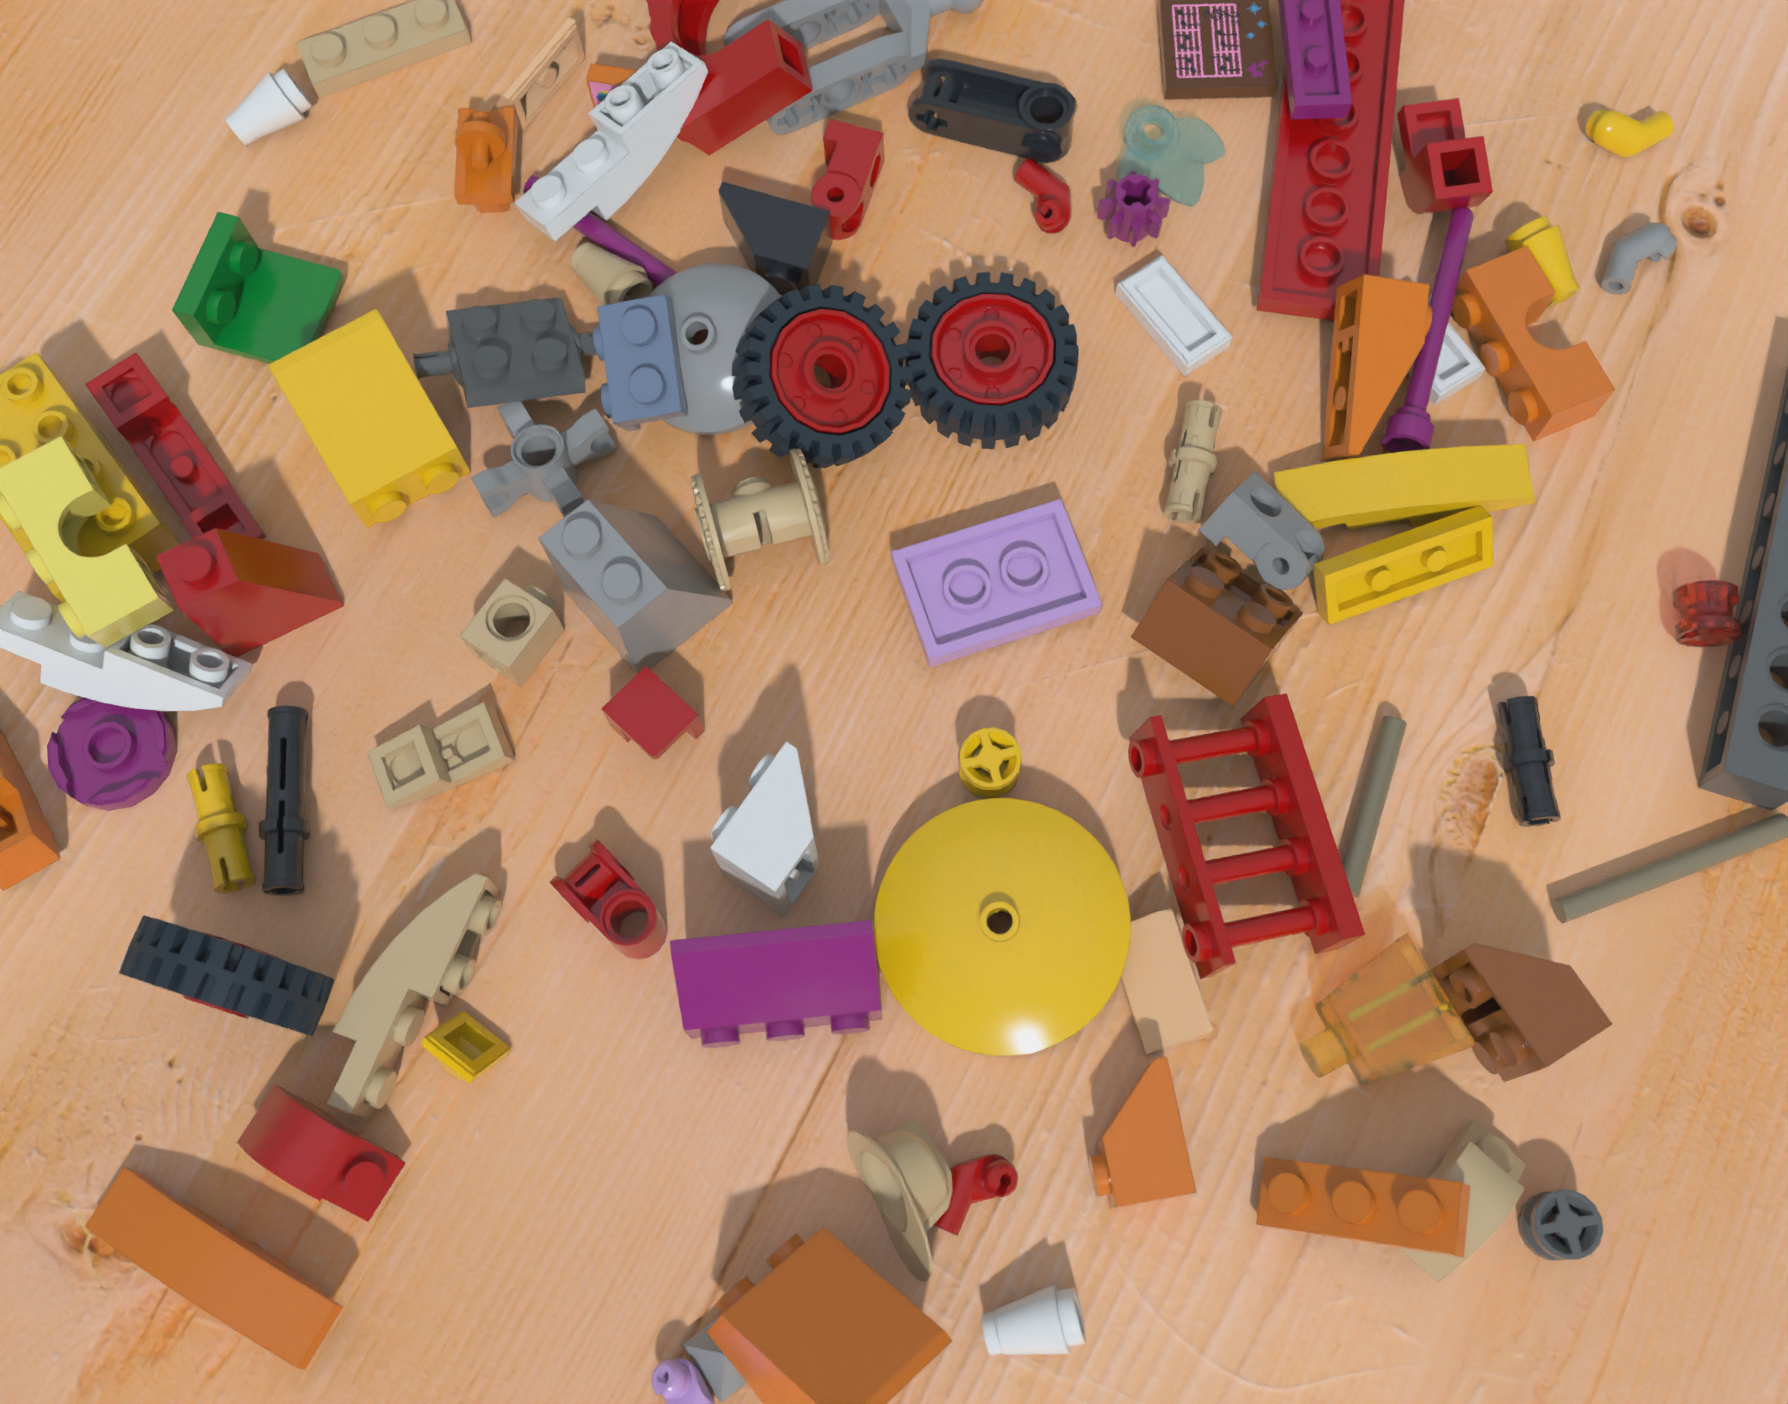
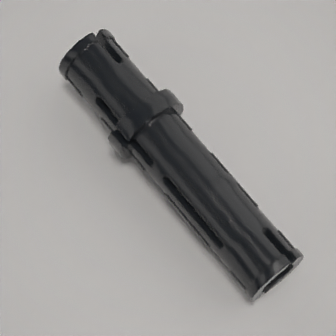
M277 706L267 710L269 723L266 767V819L259 822V838L265 840L264 883H262V891L268 895L289 896L304 892V840L310 838L311 823L304 819L306 721L308 720V713L306 709L301 707Z

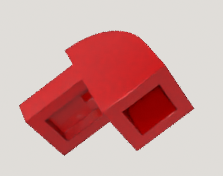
M1459 98L1403 105L1397 113L1406 169L1399 178L1405 200L1410 209L1415 214L1450 211L1463 206L1472 208L1482 204L1493 193L1484 136L1466 138Z
M277 1084L274 1085L237 1141L239 1146L254 1161L280 1179L319 1201L323 1198L369 1222L406 1164L398 1155L344 1127L330 1113Z

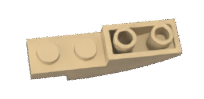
M475 873L445 892L420 912L393 939L371 966L349 999L332 1031L356 1042L327 1102L328 1105L366 1119L371 1118L375 1108L380 1109L385 1105L396 1083L397 1074L392 1070L403 1046L409 1047L421 1030L425 1016L421 1007L425 998L449 1007L454 994L461 995L471 980L475 968V960L471 956L481 934L487 936L493 930L502 907V902L498 899L501 890L489 878Z

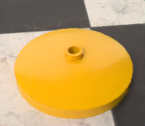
M989 798L976 800L946 810L926 822L905 841L895 854L885 872L876 899L874 912L875 949L881 971L895 999L905 1012L930 1034L952 1046L976 1054L989 1056L1026 1055L1046 1050L1077 1034L1101 1012L1111 998L1124 971L1130 946L1131 916L1128 897L1120 874L1107 851L1091 833L1072 818L1043 804L1022 799ZM1002 911H1005L1012 916V927L1004 934L993 933L988 926L989 917L992 914L999 915Z

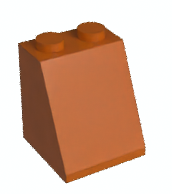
M824 1227L806 1242L797 1233L788 1239L766 1260L773 1270L756 1285L746 1276L726 1292L715 1303L722 1314L707 1331L708 1335L763 1404H887L953 1341L944 1329Z

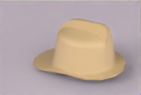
M909 1122L896 1130L889 1131L873 1139L859 1130L849 1131L846 1143L851 1160L866 1188L875 1199L900 1258L919 1281H928L933 1272L932 1256L926 1233L948 1209L953 1192L952 1174L944 1156L923 1126L917 1122Z

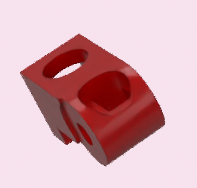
M829 119L823 136L825 163L828 169L826 175L814 184L811 192V203L813 207L830 211L832 240H843L857 233L863 222L885 162L884 137L882 132Z

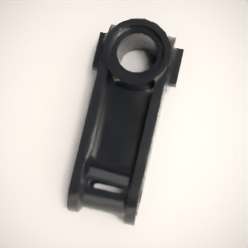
M938 58L926 63L922 73L923 89L920 97L911 103L908 111L909 120L922 132L1027 159L1032 158L1037 163L1055 162L1068 153L1072 144L1073 120L1077 109V101L1065 87L1055 83L1040 82L948 59Z

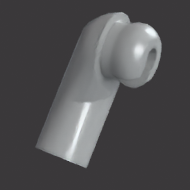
M1649 222L1617 239L1611 247L1601 282L1602 288L1612 294H1625L1631 289L1638 262L1645 258L1653 262H1659L1661 256L1664 259H1668L1674 253L1677 246V240L1670 233V228L1659 222Z

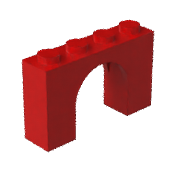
M646 0L651 20L649 30L655 41L657 52L670 42H673L703 61L708 69L698 98L683 123L681 131L677 135V138L681 141L688 142L707 155H711L813 91L802 43L771 20H765L723 49L707 55L705 47L707 27L711 15L720 0Z

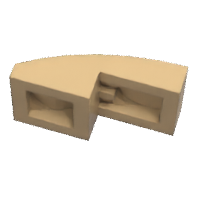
M485 702L432 729L418 725L367 752L384 801L389 808L400 807L434 796L515 761L495 707Z

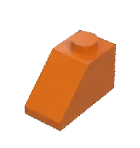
M1168 1057L1153 1059L1146 1066L1097 1141L1099 1155L1089 1156V1167L1095 1194L1097 1197L1107 1195L1110 1209L1187 1196L1197 1192Z

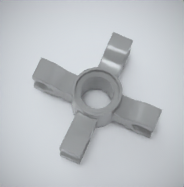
M521 401L502 404L497 409L507 424L508 432L514 439L511 444L513 460L501 467L490 468L471 477L483 502L493 518L510 509L520 497L530 492L533 497L541 501H554L562 516L566 517L585 502L576 487L578 480L576 466L590 459L601 458L616 450L613 440L607 433L609 432L607 424L595 408L580 417L570 429L560 434L551 426L535 425Z

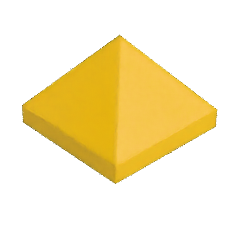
M461 1011L423 1037L421 1046L451 1077L467 1083H472L507 1057L512 1049L465 1011Z

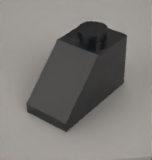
M722 181L718 192L724 223L750 270L768 281L779 295L782 296L797 288L801 291L808 285H817L833 243L830 211Z

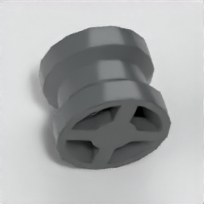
M1555 1190L1534 1195L1521 1207L1518 1217L1519 1233L1524 1244L1535 1255L1546 1260H1579L1591 1255L1600 1245L1603 1235L1602 1217L1596 1205L1585 1195L1574 1190ZM1553 1213L1556 1214L1553 1217L1552 1222H1549V1219L1553 1215ZM1552 1233H1556L1560 1238L1555 1237Z

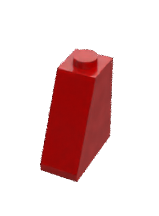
M214 528L156 556L178 608L223 650L236 658L344 606L322 557L316 552Z

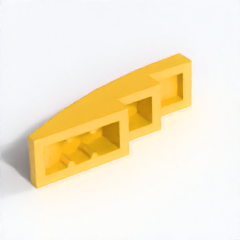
M1525 444L1459 446L1403 451L1337 460L1274 472L1276 491L1315 529L1345 523L1348 530L1352 531L1408 519L1412 527H1417L1479 505L1489 513L1535 504Z

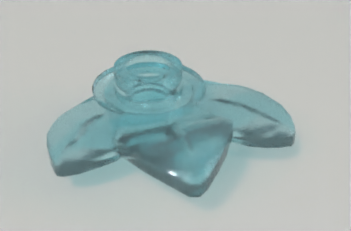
M1156 105L1143 106L1130 115L1124 126L1123 139L1127 151L1118 166V180L1120 181L1125 176H1128L1131 171L1144 175L1151 180L1158 178L1160 180L1159 192L1177 203L1193 207L1200 200L1203 191V164L1222 158L1225 155V147L1217 132L1202 120L1193 117L1176 119L1171 112L1163 107ZM1149 124L1157 126L1161 131L1162 137L1158 140L1149 139L1144 133V126Z

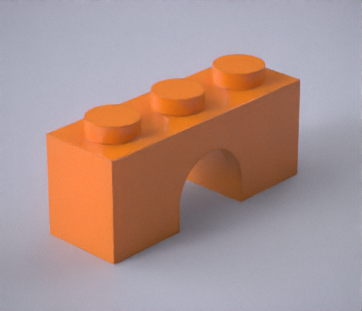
M1524 246L1465 270L1456 288L1452 312L1458 325L1468 330L1478 347L1481 363L1486 368L1485 371L1497 379L1507 396L1508 407L1512 417L1518 424L1524 425L1534 442L1594 417L1615 391V388L1586 341L1564 349H1552L1539 344L1529 334L1526 326L1539 320L1556 292L1529 247Z

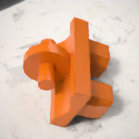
M504 106L499 110L490 112L477 111L471 108H458V128L455 134L457 149L454 196L458 205L475 204L477 211L480 213L507 212L510 210V203H514L518 115L514 106Z

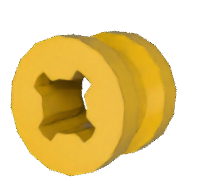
M995 727L981 728L971 733L963 742L959 753V778L964 788L975 797L989 799L1001 798L1007 795L1016 786L1022 764L1021 748L1016 739L1007 731ZM978 767H981L983 770L988 771L989 774L984 773V772L981 771V770H976V771H975V769H977Z

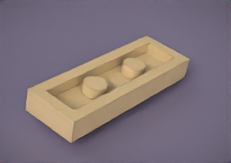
M414 0L296 42L311 83L319 98L472 43L455 0Z

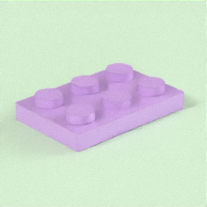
M1061 499L891 551V562L929 668L1099 614L1102 609V602Z

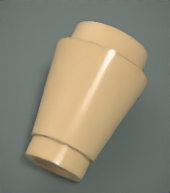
M592 243L582 244L571 257V270L577 274L601 305L646 298L653 291L652 283L648 279L644 268L596 247Z

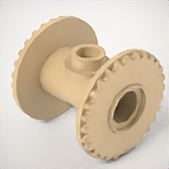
M794 448L789 450L795 482L774 487L764 478H747L737 484L732 498L710 504L701 473L691 476V486L697 508H695L696 517L708 561H712L717 583L721 591L732 590L724 558L762 549L761 545L772 542L773 545L809 536L818 565L823 566L830 562L829 546L825 532L826 526L819 496L801 449Z

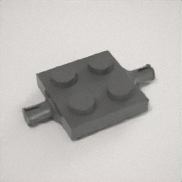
M561 297L446 311L447 328L450 336L448 350L420 354L413 353L417 379L453 374L454 379L463 387L468 408L585 393V373L582 367V357L597 355L593 341V332L578 334L576 329L568 322Z

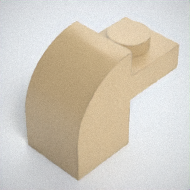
M1475 1119L1470 1121L1457 1133L1439 1167L1427 1177L1463 1182L1470 1186L1464 1258L1400 1249L1436 1282L1442 1280L1469 1258L1492 1235L1510 1213L1525 1189L1518 1181L1527 1164L1517 1157L1502 1139L1492 1135Z

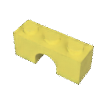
M62 436L0 467V491L2 493L0 494V513L14 531L21 528L25 531L34 546L25 552L33 569L45 584L48 585L55 581L66 600L58 605L59 612L71 631L78 638L87 635V637L107 648L174 611L143 557L127 544L99 557H83L80 555L77 540L81 527L90 517L110 507L111 504L81 454Z

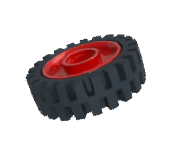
M989 272L977 273L976 282L972 285L969 284L966 276L954 280L951 292L943 285L934 292L933 303L925 300L919 308L918 319L913 318L909 328L907 348L910 356L906 358V367H912L913 380L908 383L912 391L911 398L915 407L920 405L921 416L929 425L936 421L937 431L947 438L953 432L957 433L959 444L971 447L974 438L982 440V449H995L996 440H1004L1006 448L1017 446L1022 435H1025L1028 441L1040 436L1043 425L1049 429L1057 421L1059 412H1064L1070 400L1078 369L1079 345H1077L1076 329L1074 324L1069 325V313L1063 304L1055 308V296L1044 289L1039 295L1036 294V282L1024 278L1019 287L1014 286L1013 274L1002 272L999 283H991ZM993 356L1001 359L1003 362L997 365H988L980 359Z
M820 284L808 285L801 291L797 288L768 305L745 330L746 333L739 340L735 350L738 353V357L732 363L731 376L737 377V382L732 387L734 399H742L744 406L739 410V413L744 423L752 420L756 426L752 435L760 443L767 439L772 444L769 451L779 458L786 454L789 455V450L801 449L807 464L813 463V468H827L832 465L840 466L874 450L893 434V429L900 425L906 414L902 409L910 403L912 394L911 390L905 389V386L913 380L912 367L903 366V361L910 354L906 343L896 345L893 339L900 333L895 323L891 322L885 326L880 321L885 311L877 304L866 308L863 306L866 296L856 291L848 296H844V287L830 285L824 290H821ZM814 366H818L827 372L831 380V389L823 387L816 380Z
M143 915L135 931L119 974L184 995L183 998L246 1019L253 1017L313 1036L335 981V979L324 974L289 963L277 956L209 933L190 930Z

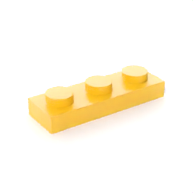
M1479 505L1313 564L1318 614L1328 625L1493 567L1492 515Z

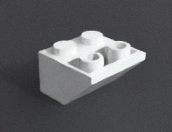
M785 742L776 756L768 753L761 759L748 782V785L753 789L739 808L731 805L723 812L713 827L710 836L715 840L710 849L723 876L784 917L820 867L798 751L796 747L788 742Z

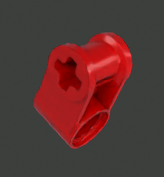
M595 839L589 844L591 852L563 878L555 876L549 881L556 891L587 923L591 922L626 957L633 959L648 958L657 953L665 943L668 932L665 918L651 898L634 882L633 876L599 840ZM635 912L648 914L647 926L642 933L631 938L620 936L621 923L628 915Z

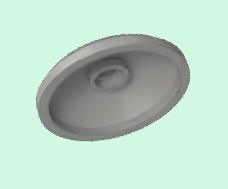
M708 263L684 269L666 279L648 296L666 294L672 299L688 414L687 416L664 419L663 421L674 428L692 434L719 435L730 433L753 423L752 420L744 423L739 413V410L744 406L742 399H734L732 387L737 382V377L731 376L732 363L738 357V353L735 350L739 340L746 333L745 330L758 314L781 296L760 275L740 266ZM701 329H708L707 339L702 344L693 345L694 334Z

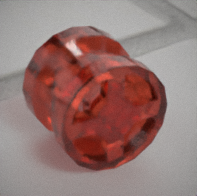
M1717 580L1697 581L1677 587L1673 591V606L1680 611L1681 620L1675 625L1676 642L1689 647H1716L1735 642L1741 638V623L1733 617V607L1739 603L1738 587L1733 583Z

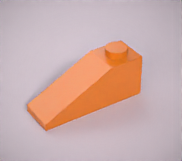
M1363 274L1337 287L1322 461L1332 462L1360 455L1425 344V336L1432 322V309L1428 304L1430 284Z

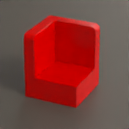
M647 666L601 708L610 726L627 743L632 739L652 759L660 758L686 731L694 739H697L705 731L699 715Z

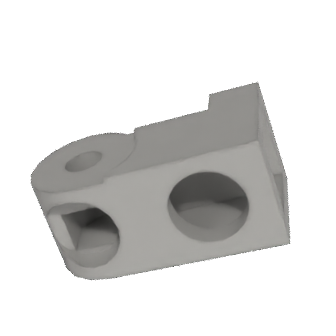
M1256 471L1243 481L1199 528V531L1215 546L1227 537L1250 560L1256 562L1258 572L1266 583L1281 590L1294 589L1300 585L1314 570L1313 564L1322 561L1324 557L1325 546L1318 531Z

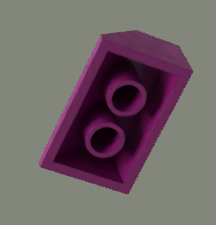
M872 920L670 940L671 958L683 1030L691 1039L701 1038V1047L718 1048L740 1044V1034L765 1031L767 1041L795 1040L805 1037V1027L831 1025V1034H855L869 1031V1021L882 1020Z

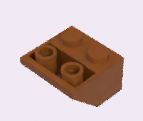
M1202 547L1166 579L1131 638L1234 707L1262 672L1298 622L1303 612L1292 606L1291 598L1281 589H1277L1270 584L1261 585L1242 573L1240 564L1231 556L1216 550L1209 551Z
M1473 943L1427 971L1435 982L1432 985V991L1440 1006L1451 1017L1460 1018L1474 1038L1470 1042L1471 1048L1479 1062L1490 1073H1498L1504 1082L1547 1068L1613 1025L1571 965Z

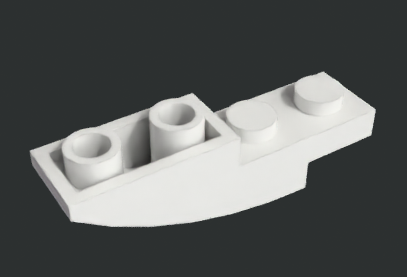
M670 42L662 50L654 53L644 66L621 86L610 91L606 98L588 113L597 131L587 140L578 144L569 156L546 176L538 179L531 189L515 202L523 217L554 242L591 210L607 221L650 176L681 131L680 129L692 110L708 73L705 63L673 42Z
M18 590L0 607L1 649L41 664V684L102 703L157 711H196L218 708L226 703L251 673L252 663L151 623L105 648L87 637V635L78 638L66 624L59 612L58 606L41 598Z

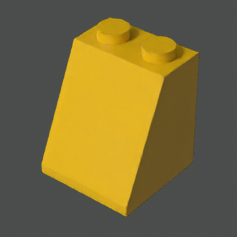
M377 308L267 365L348 503L366 528L376 523H385L396 519L406 510L407 506L430 494H440L456 485L459 478L471 472Z

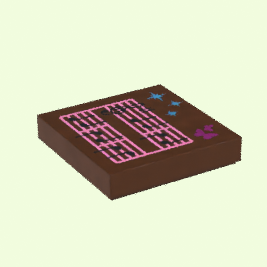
M1159 0L1157 10L1164 100L1262 98L1274 96L1277 83L1269 0Z

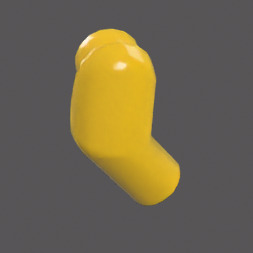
M1600 109L1590 115L1585 125L1586 135L1594 140L1598 146L1624 158L1632 157L1670 137L1674 131V123L1671 117L1664 111H1659L1639 122L1619 111Z

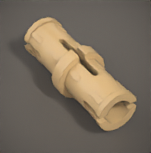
M1191 400L1185 403L1180 439L1177 449H1173L1170 454L1168 465L1173 470L1169 494L1163 512L1166 518L1173 517L1172 521L1195 524L1202 519L1206 485L1209 474L1215 473L1218 460L1213 453L1217 429L1223 411L1219 405L1213 407L1214 403L1210 401Z

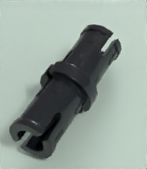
M1521 696L1506 699L1507 702L1501 701L1496 705L1500 724L1502 725L1506 756L1502 758L1504 772L1510 773L1519 825L1532 827L1557 822L1561 819L1557 799L1555 798L1550 769L1555 764L1553 751L1546 749L1540 724L1541 719L1537 697Z

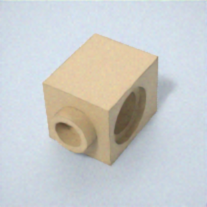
M504 578L460 634V637L475 657L522 687L565 630L554 612L557 604L552 598L534 585L527 584L522 590ZM514 621H530L528 628L519 636H504L505 630Z

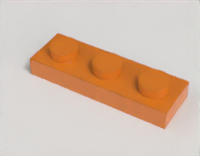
M1264 1157L1256 1224L1278 1230L1464 1258L1470 1186L1458 1181Z

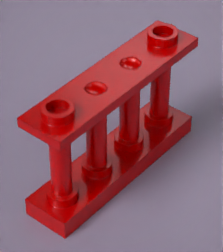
M1287 693L1264 697L1240 718L1242 728L1169 740L1162 715L1149 717L1129 737L1128 758L1130 767L1137 778H1141L1184 923L1182 929L1183 947L1190 961L1196 964L1200 979L1212 977L1235 964L1236 960L1232 950L1235 947L1304 933L1310 938L1314 953L1319 954L1337 950L1365 935ZM1245 752L1253 757L1261 782L1259 787L1187 800L1178 772V764ZM1263 811L1272 817L1280 842L1279 846L1205 861L1195 824ZM1283 871L1291 877L1299 902L1297 908L1224 923L1214 891V885Z

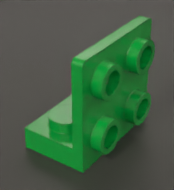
M218 211L172 311L198 345L270 364L320 337L343 285L344 276L336 268L259 248L240 217Z

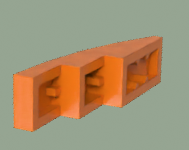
M123 1167L85 1225V1228L179 1295L299 1369L305 1370L344 1307L257 1243L239 1238L201 1209L182 1203L144 1174Z

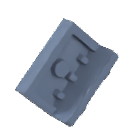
M663 294L597 306L600 325L593 328V341L599 359L605 361L607 383L601 385V400L606 416L612 418L613 424L628 432L640 430V423L687 416L672 299Z

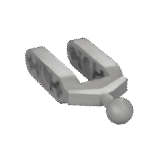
M784 0L735 22L724 36V45L726 47L769 19L802 43L803 50L805 51L854 30L879 14L882 16L892 34L879 37L809 67L808 71L813 91L766 120L772 132L788 134L899 86L908 78L911 72L926 65L930 18L950 9L961 14L972 13L981 6L983 0Z

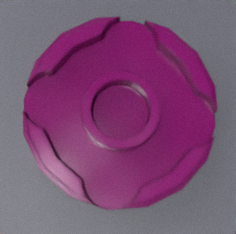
M84 697L71 704L63 713L61 718L64 721L60 724L57 733L52 731L47 744L48 769L58 788L86 807L106 811L133 807L153 795L170 775L177 754L176 730L165 711L129 708L102 703Z

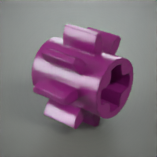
M1131 171L1128 176H1125L1119 182L1112 179L1107 181L1105 198L1099 200L1097 219L1110 220L1107 238L1112 239L1116 237L1121 241L1130 243L1131 247H1136L1137 242L1144 239L1147 235L1156 239L1159 237L1162 226L1161 219L1167 217L1170 199L1158 197L1160 182L1158 178L1151 180L1144 175Z

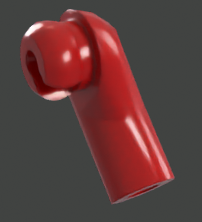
M1028 158L1017 170L1014 181L1036 197L1034 219L1038 227L1048 234H1056L1069 224L1072 217L1070 187L1032 158Z
M996 1154L982 1155L952 1166L950 1171L952 1174L953 1192L949 1207L935 1222L934 1226L958 1236L971 1204L995 1197H1006L1014 1192L1018 1183V1172L1015 1166L1003 1156Z

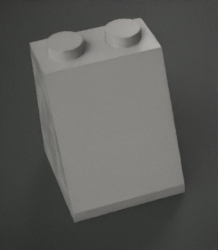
M588 499L538 538L566 594L636 674L645 666L649 669L653 668L733 604L732 599L727 593L721 591L718 583L657 516Z

